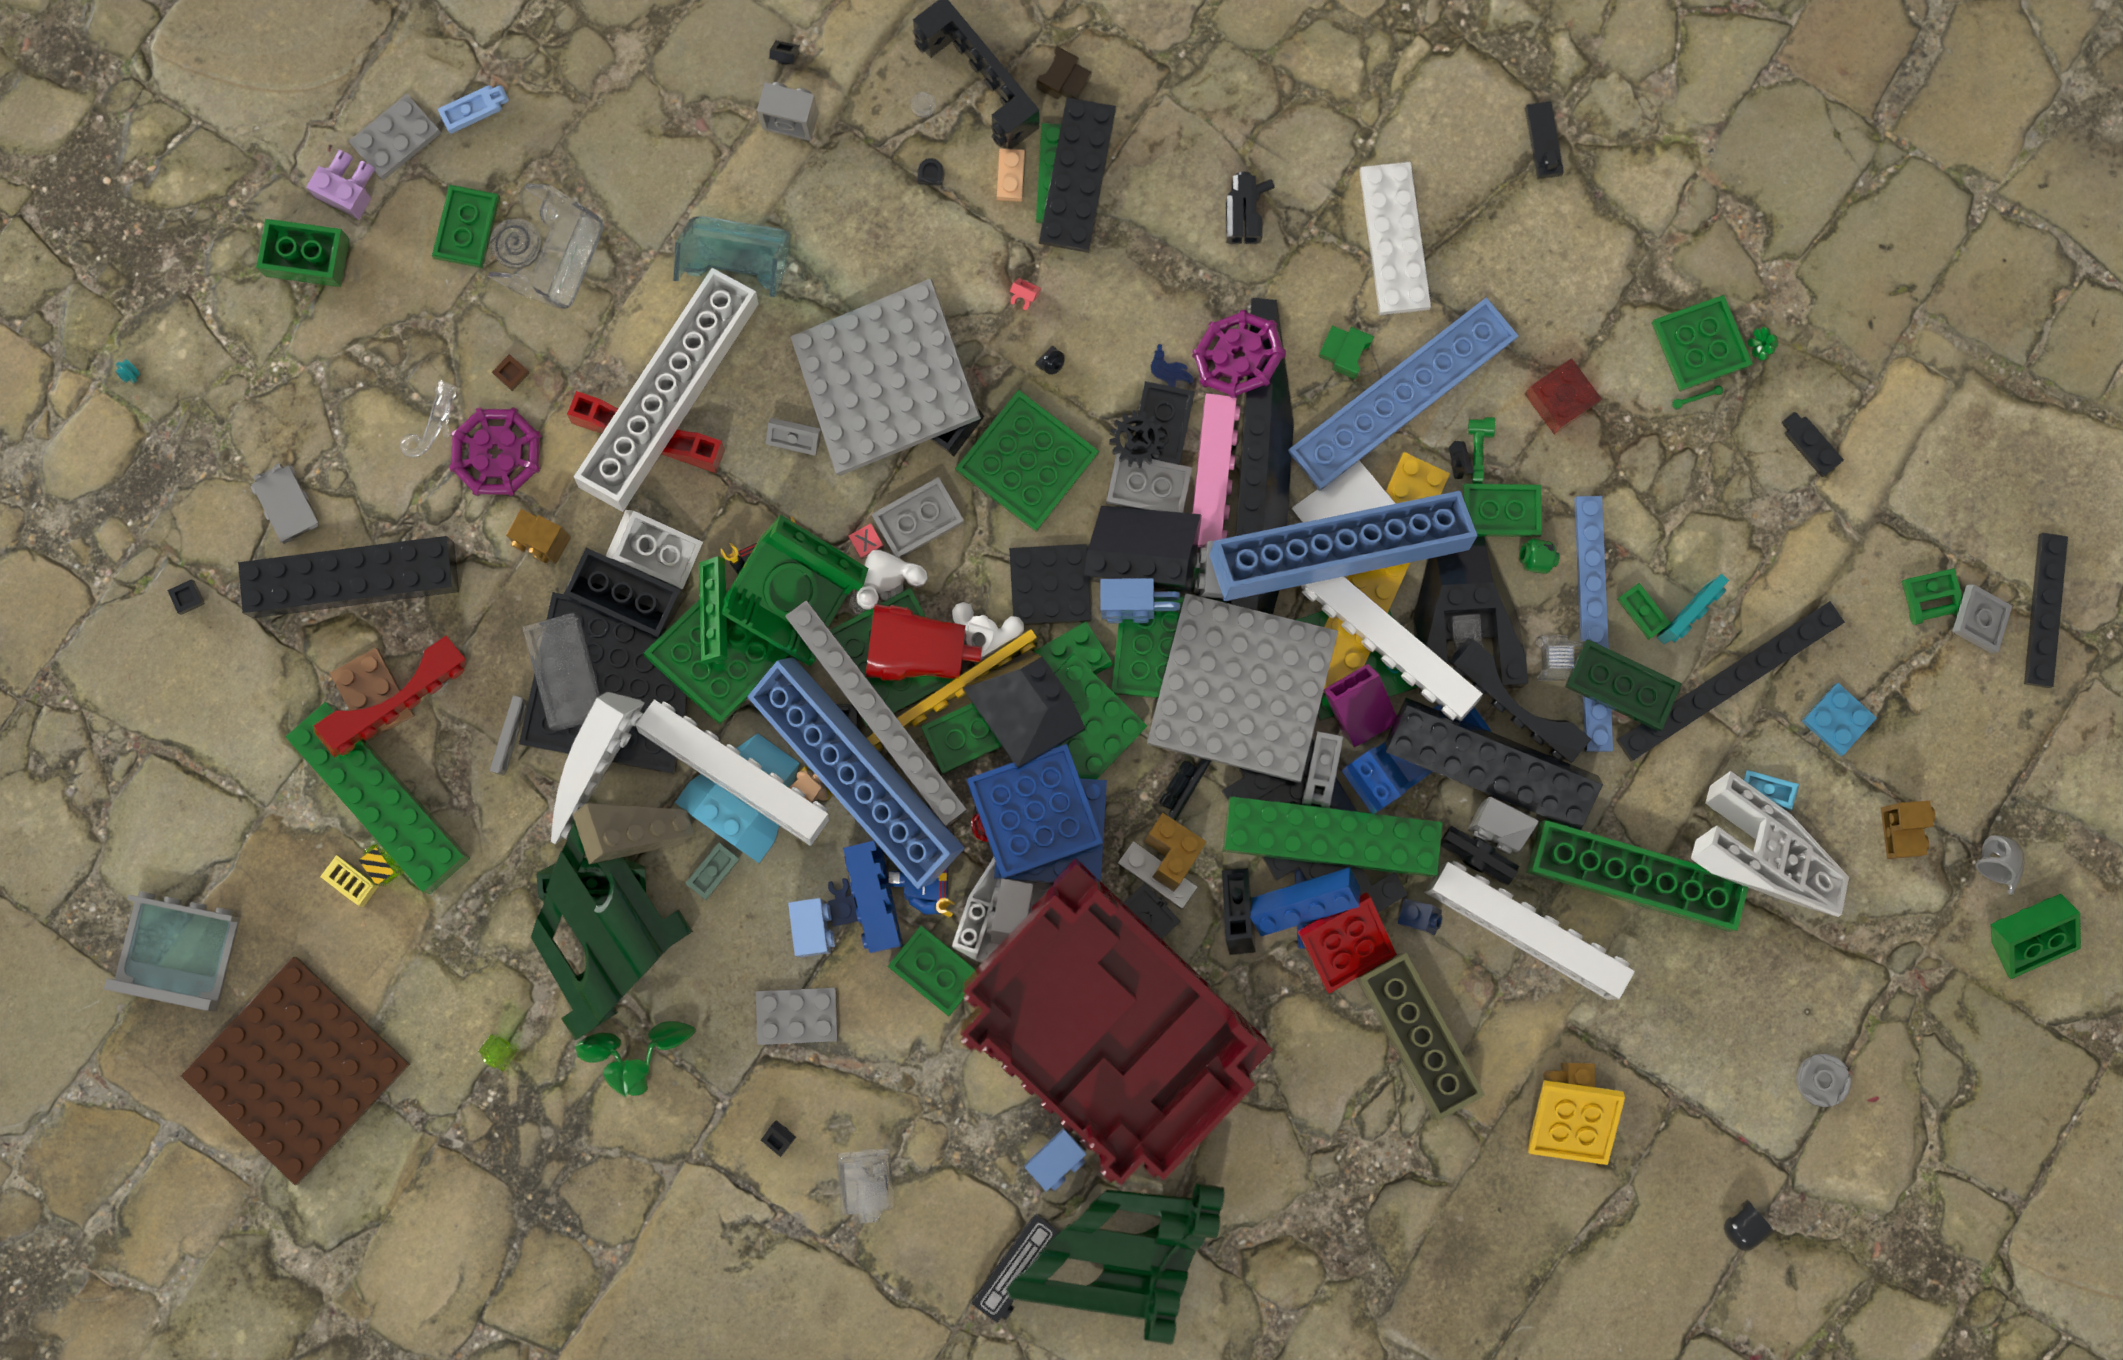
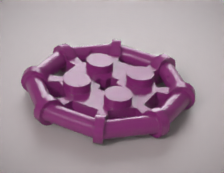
M1240 310V313L1216 322L1211 321L1198 347L1192 352V357L1196 361L1201 377V385L1226 393L1231 398H1237L1238 395L1263 385L1265 387L1270 384L1269 380L1278 364L1286 356V350L1282 347L1277 331V323L1274 320H1266L1250 314L1247 310ZM1239 324V329H1229L1225 334L1222 332L1224 329ZM1248 324L1261 328L1258 333L1247 330ZM1217 336L1219 341L1213 351L1208 350L1213 339ZM1269 338L1272 348L1265 350L1263 341ZM1242 350L1245 355L1235 359L1234 354ZM1266 359H1269V361H1268L1267 365L1265 366L1263 372H1261L1260 369H1261L1262 365L1264 364L1265 360H1266ZM1213 360L1216 369L1209 372L1206 361ZM1247 375H1250V377H1252V376H1255V377H1256V378H1253V379H1250V380H1248V381H1245V382L1240 383L1241 380H1244L1243 377H1245V376H1247ZM1223 376L1231 379V383L1228 384L1218 379Z
M514 407L511 409L476 408V412L457 430H452L450 434L452 436V453L449 469L472 490V494L475 496L490 494L509 495L511 497L535 473H539L541 469L539 467V447L542 435ZM487 419H506L504 426H490ZM481 423L483 429L478 430L472 439L466 436L477 424ZM514 424L526 434L524 437L519 439L511 431ZM463 443L469 445V459L462 460ZM529 445L528 461L523 460V446ZM495 446H498L503 452L494 459L493 455L489 453ZM474 466L481 473L479 479L476 480L466 469ZM520 466L525 468L512 481L510 480L509 476L515 468L518 469ZM488 478L502 479L503 484H487Z

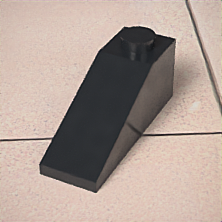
M1248 868L1223 870L1225 940L1229 955L1256 953L1254 923L1250 918L1252 899Z

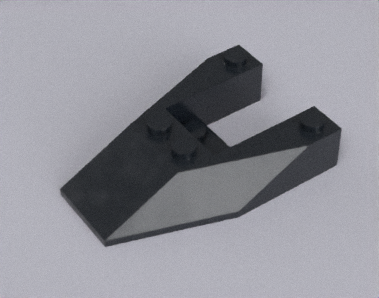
M1476 537L1470 550L1429 558L1413 616L1415 637L1447 664L1446 641L1466 640L1467 638H1492L1493 655L1501 683L1505 689L1523 688L1528 684V674L1517 611L1485 537Z

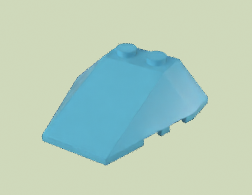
M757 733L736 748L739 750L741 757L746 760L749 758L755 760L762 766L761 770L768 775L771 772L778 775L784 781L782 784L788 788L794 783L800 763ZM702 774L691 780L675 801L678 806L687 810L690 815L758 863L762 861L775 843L780 825Z

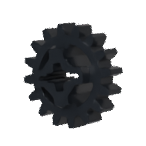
M1134 410L1132 417H1128L1125 413L1122 415L1123 422L1115 420L1114 425L1117 429L1110 430V435L1115 438L1109 439V445H1116L1112 450V454L1120 453L1119 462L1127 459L1129 467L1132 466L1133 462H1137L1138 467L1141 468L1143 461L1150 465L1152 464V456L1155 458L1160 457L1157 449H1164L1165 444L1159 440L1165 439V433H1159L1162 429V424H1154L1156 418L1154 415L1147 419L1145 411H1143L1141 416H1137ZM1131 424H1141L1140 426H1131ZM1150 431H1152L1154 435V444H1152V441L1148 439V434ZM1120 434L1126 439L1124 448L1120 442ZM1142 436L1141 441L1138 440L1136 443L1132 441L1133 437ZM1143 452L1144 454L1134 455L1133 453Z

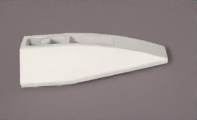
M610 692L597 697L572 745L563 769L553 813L552 843L557 844L563 839L567 840L574 819L573 813L578 810V807L584 806L589 801L620 748H623L630 740V729L632 726H635L643 715L640 711L644 702L641 700Z

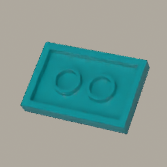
M1721 573L1706 583L1671 621V624L1660 633L1657 639L1664 645L1671 640L1675 643L1679 638L1682 639L1692 629V626L1689 624H1693L1697 619L1702 618L1710 609L1706 605L1709 606L1714 600L1717 601L1726 592L1724 586L1729 580Z

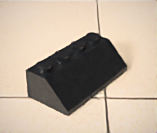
M589 548L585 549L564 592V595L658 638L674 619L685 597L680 589Z

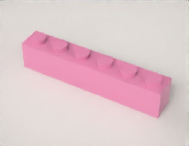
M1206 394L1204 399L1192 514L1202 515L1197 550H1200L1208 541L1227 538V530H1223V522L1229 518L1230 505H1225L1226 495H1231L1233 480H1228L1229 470H1234L1235 455H1231V446H1236L1238 430H1233L1234 420L1239 421L1240 405H1236V398H1231L1230 396Z

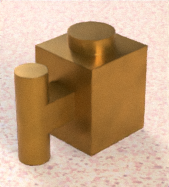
M1561 1063L1562 1071L1547 1070L1543 1074L1546 1081L1595 1087V1063Z

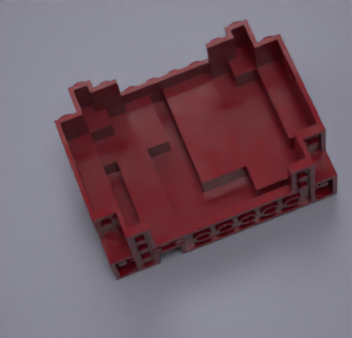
M1077 858L1054 880V885L1034 904L1032 912L964 982L963 992L966 994L964 999L976 1009L961 1024L960 1035L963 1037L961 1039L962 1043L971 1051L974 1049L979 1053L984 1051L992 1059L995 1058L997 1061L1002 1062L1001 1067L1011 1077L1016 1075L1023 1081L1021 1086L1030 1095L1035 1093L1042 1099L1041 1105L1050 1114L1053 1112L1057 1113L1062 1118L1060 1123L1069 1132L1075 1130L1081 1136L1080 1142L1088 1150H1093L1100 1157L1101 1173L1111 1183L1116 1181L1120 1186L1143 1162L1145 1163L1143 1167L1151 1176L1155 1178L1158 1175L1162 1180H1165L1252 1090L1256 1084L1251 1076V1072L1273 1051L1266 1037L1230 1003L1227 1004L1212 990L1208 982Z

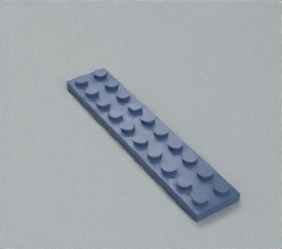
M1486 297L1288 450L1290 455L1318 490L1321 491L1352 465L1365 457L1518 338L1517 333Z

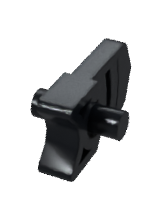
M1453 441L1449 446L1453 475L1455 479H1462L1464 473H1474L1471 459H1469L1465 441Z

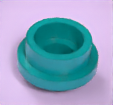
M127 359L123 362L118 361L116 363L118 368L115 371L116 374L125 383L128 381L133 384L137 382L136 378L140 376V373L136 367Z

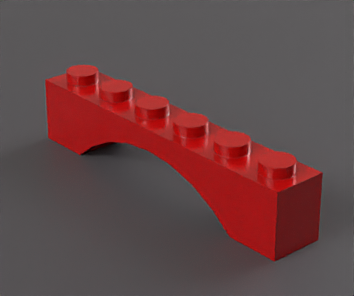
M576 391L567 416L572 424L602 434L618 408L599 398ZM676 430L661 455L716 473L725 448L721 440L698 432Z
M444 636L424 650L421 663L415 675L397 694L380 704L365 709L334 711L313 726L316 736L334 758L339 754L342 756L353 750L355 743L361 739L367 740L377 732L378 727L384 723L386 725L391 724L399 717L400 712L406 708L410 710L421 702L420 698L428 693L430 695L436 693L442 688V683L449 678L453 680L459 677L466 667V659L450 639Z

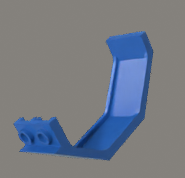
M1439 704L1436 707H1434V709L1441 711V709L1443 708ZM1475 707L1462 719L1491 732V729ZM1385 742L1376 748L1373 747L1342 770L1372 814L1390 804L1433 772L1387 753Z

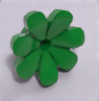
M1756 328L1753 332L1755 339H1748V346L1754 347L1751 352L1754 358L1758 357L1760 361L1768 359V355L1775 352V348L1778 347V340L1776 335L1771 334L1769 328Z

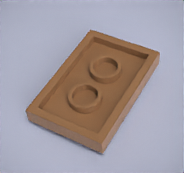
M374 648L330 672L350 711L380 704L401 690L378 648ZM406 708L399 713V717L394 722L388 725L384 723L378 727L377 732L366 741H371L414 717L413 711Z

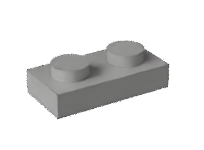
M770 418L766 444L816 456L821 429Z

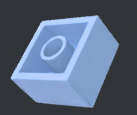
M821 898L789 902L795 956L801 958L831 953V947H835L833 931L828 930L827 921L832 920L830 905L825 904V901Z

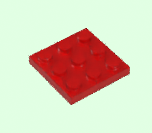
M1367 892L1360 896L1359 907L1321 918L1298 931L1328 994L1397 955L1375 905Z

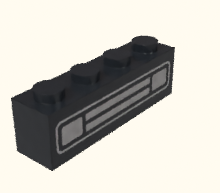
M1035 1212L973 1298L971 1304L996 1323L1001 1318L1006 1320L1015 1308L1011 1305L1014 1300L1010 1299L1006 1292L1007 1286L1017 1275L1024 1272L1039 1255L1038 1253L1060 1230Z

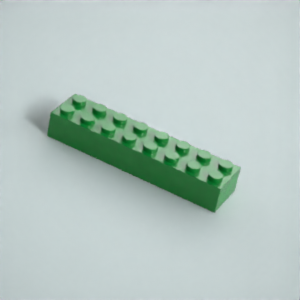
M324 702L286 736L287 740L423 893H433L471 858L366 740L361 739L355 743L353 750L342 756L339 754L335 758L316 736L313 727L338 710L334 705Z
M1230 797L1227 805L1222 852L1434 877L1438 873L1442 822Z
M1547 820L1539 823L1526 871L1528 874L1726 932L1738 931L1748 887L1712 874L1698 864Z

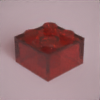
M1572 358L1531 385L1525 393L1527 399L1554 435L1593 409L1602 400Z

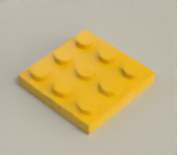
M1544 1080L1527 1147L1528 1153L1608 1165L1625 1100L1624 1092Z

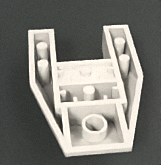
M1731 771L1710 785L1705 804L1756 839L1754 852L1716 825L1696 839L1691 857L1692 860L1712 874L1777 899L1837 917L1842 915L1849 876L1789 812Z

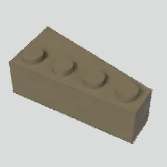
M586 803L573 813L589 864L680 845L695 834L685 809Z

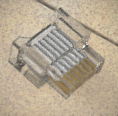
M1568 635L1538 636L1536 638V645L1541 649L1542 671L1537 675L1538 681L1567 680L1584 641H1568Z

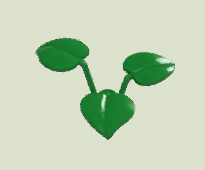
M666 1021L657 1024L648 1033V1037L652 1042L649 1043L645 1062L639 1059L622 1061L619 1053L616 1051L621 1046V1039L611 1033L590 1035L577 1043L574 1048L577 1056L589 1063L601 1062L609 1058L610 1055H613L616 1061L608 1064L603 1070L605 1081L612 1089L624 1097H627L628 1094L639 1096L648 1090L646 1077L650 1073L649 1066L653 1048L655 1046L660 1050L675 1048L692 1037L696 1029L691 1025L678 1021Z

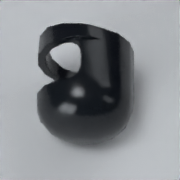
M1747 1199L1741 1205L1743 1209L1736 1216L1729 1217L1724 1223V1232L1729 1241L1743 1251L1753 1250L1774 1232L1769 1223Z

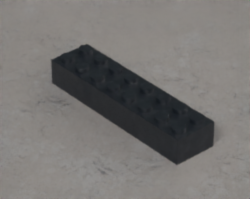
M448 536L238 562L242 613L251 618L459 592L454 541Z
M1405 697L1385 741V749L1389 754L1578 830H1582L1603 786L1600 777L1594 773L1462 720L1459 722L1456 718L1451 720L1443 712Z

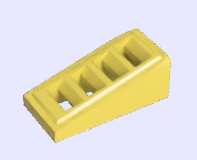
M338 855L334 857L320 876L360 907L366 905L379 887L373 880ZM338 865H341L342 869L333 879L330 875ZM346 871L350 872L345 881L340 884L339 881ZM353 878H358L351 889H347ZM363 882L365 884L364 888L358 896L354 893Z

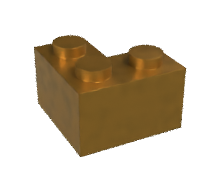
M520 509L506 534L512 541L511 546L522 552L528 549V552L534 555V558L545 564L548 561L557 564L571 539V536L561 526L540 515L536 517L523 509Z
M1930 800L1903 802L1881 807L1887 859L1928 855L1929 839L1925 835L1924 829L1934 827L1933 822L1936 817Z
M1162 813L1143 841L1165 856L1152 878L1174 892L1181 884L1207 841Z

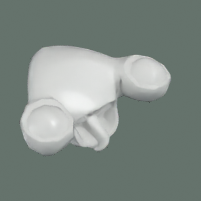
M872 550L865 561L868 572L864 586L857 592V603L863 609L870 610L874 608L875 604H878L879 598L886 601L903 592V582L905 580L909 585L916 588L923 586L928 580L927 572L921 566L904 562L888 552Z
M958 603L952 610L954 622L966 625L964 644L982 647L980 662L1020 637L1024 632V623L1019 617L1010 616L1004 621L1002 627L998 628L986 615L973 616L974 611L968 603Z

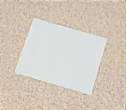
M1359 460L1321 491L1317 489L1295 505L1292 510L1302 522H1308L1396 503Z

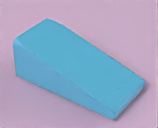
M1749 770L1746 771L1745 782L1784 810L1792 812L1799 784Z

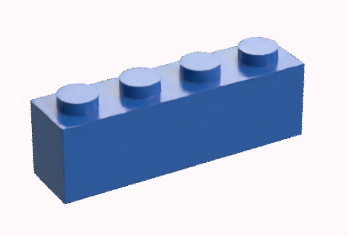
M1350 867L1253 897L1250 918L1262 937L1359 907L1360 886Z

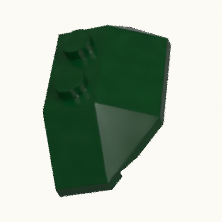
M584 857L577 875L595 903L601 906L608 898L610 882L597 863L589 864L587 857ZM623 858L646 893L645 866ZM556 863L538 871L536 874L538 898L542 901L545 900L546 889Z

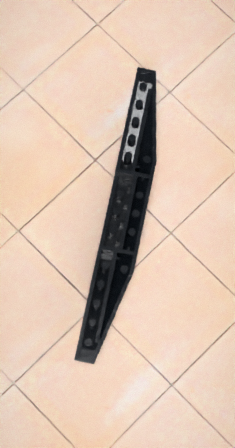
M1251 298L1250 314L1266 320H1274L1278 325L1277 331L1283 347L1277 300ZM1249 324V331L1258 333L1261 328ZM1269 338L1263 341L1265 350L1272 348ZM1285 358L1281 359L1269 380L1270 384L1265 387L1263 385L1244 394L1235 536L1287 526L1292 459L1288 450L1293 444L1294 422ZM1266 359V360H1265L1264 364L1262 365V367H1261V369H1260L1261 372H1263V370H1264L1265 366L1267 365L1269 359ZM1247 375L1245 381H1248L1256 377H1250V375ZM1279 590L1230 600V604L1273 615Z

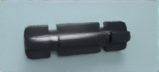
M1188 761L1182 762L1178 769L1180 770L1179 773L1176 772L1166 789L1167 793H1164L1159 801L1167 809L1172 808L1176 801L1175 798H1178L1189 780L1188 776H1191L1195 770V766Z

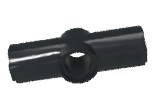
M1450 826L1441 839L1440 846L1463 859L1462 862L1478 872H1485L1506 886L1514 879L1520 867L1495 852L1496 849L1488 843L1477 838L1473 839L1456 827Z

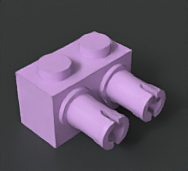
M338 150L329 168L324 169L318 166L306 188L316 199L359 220L371 200L364 187L376 169L370 164L360 161L352 178L346 180L342 176L353 160V157L342 150Z

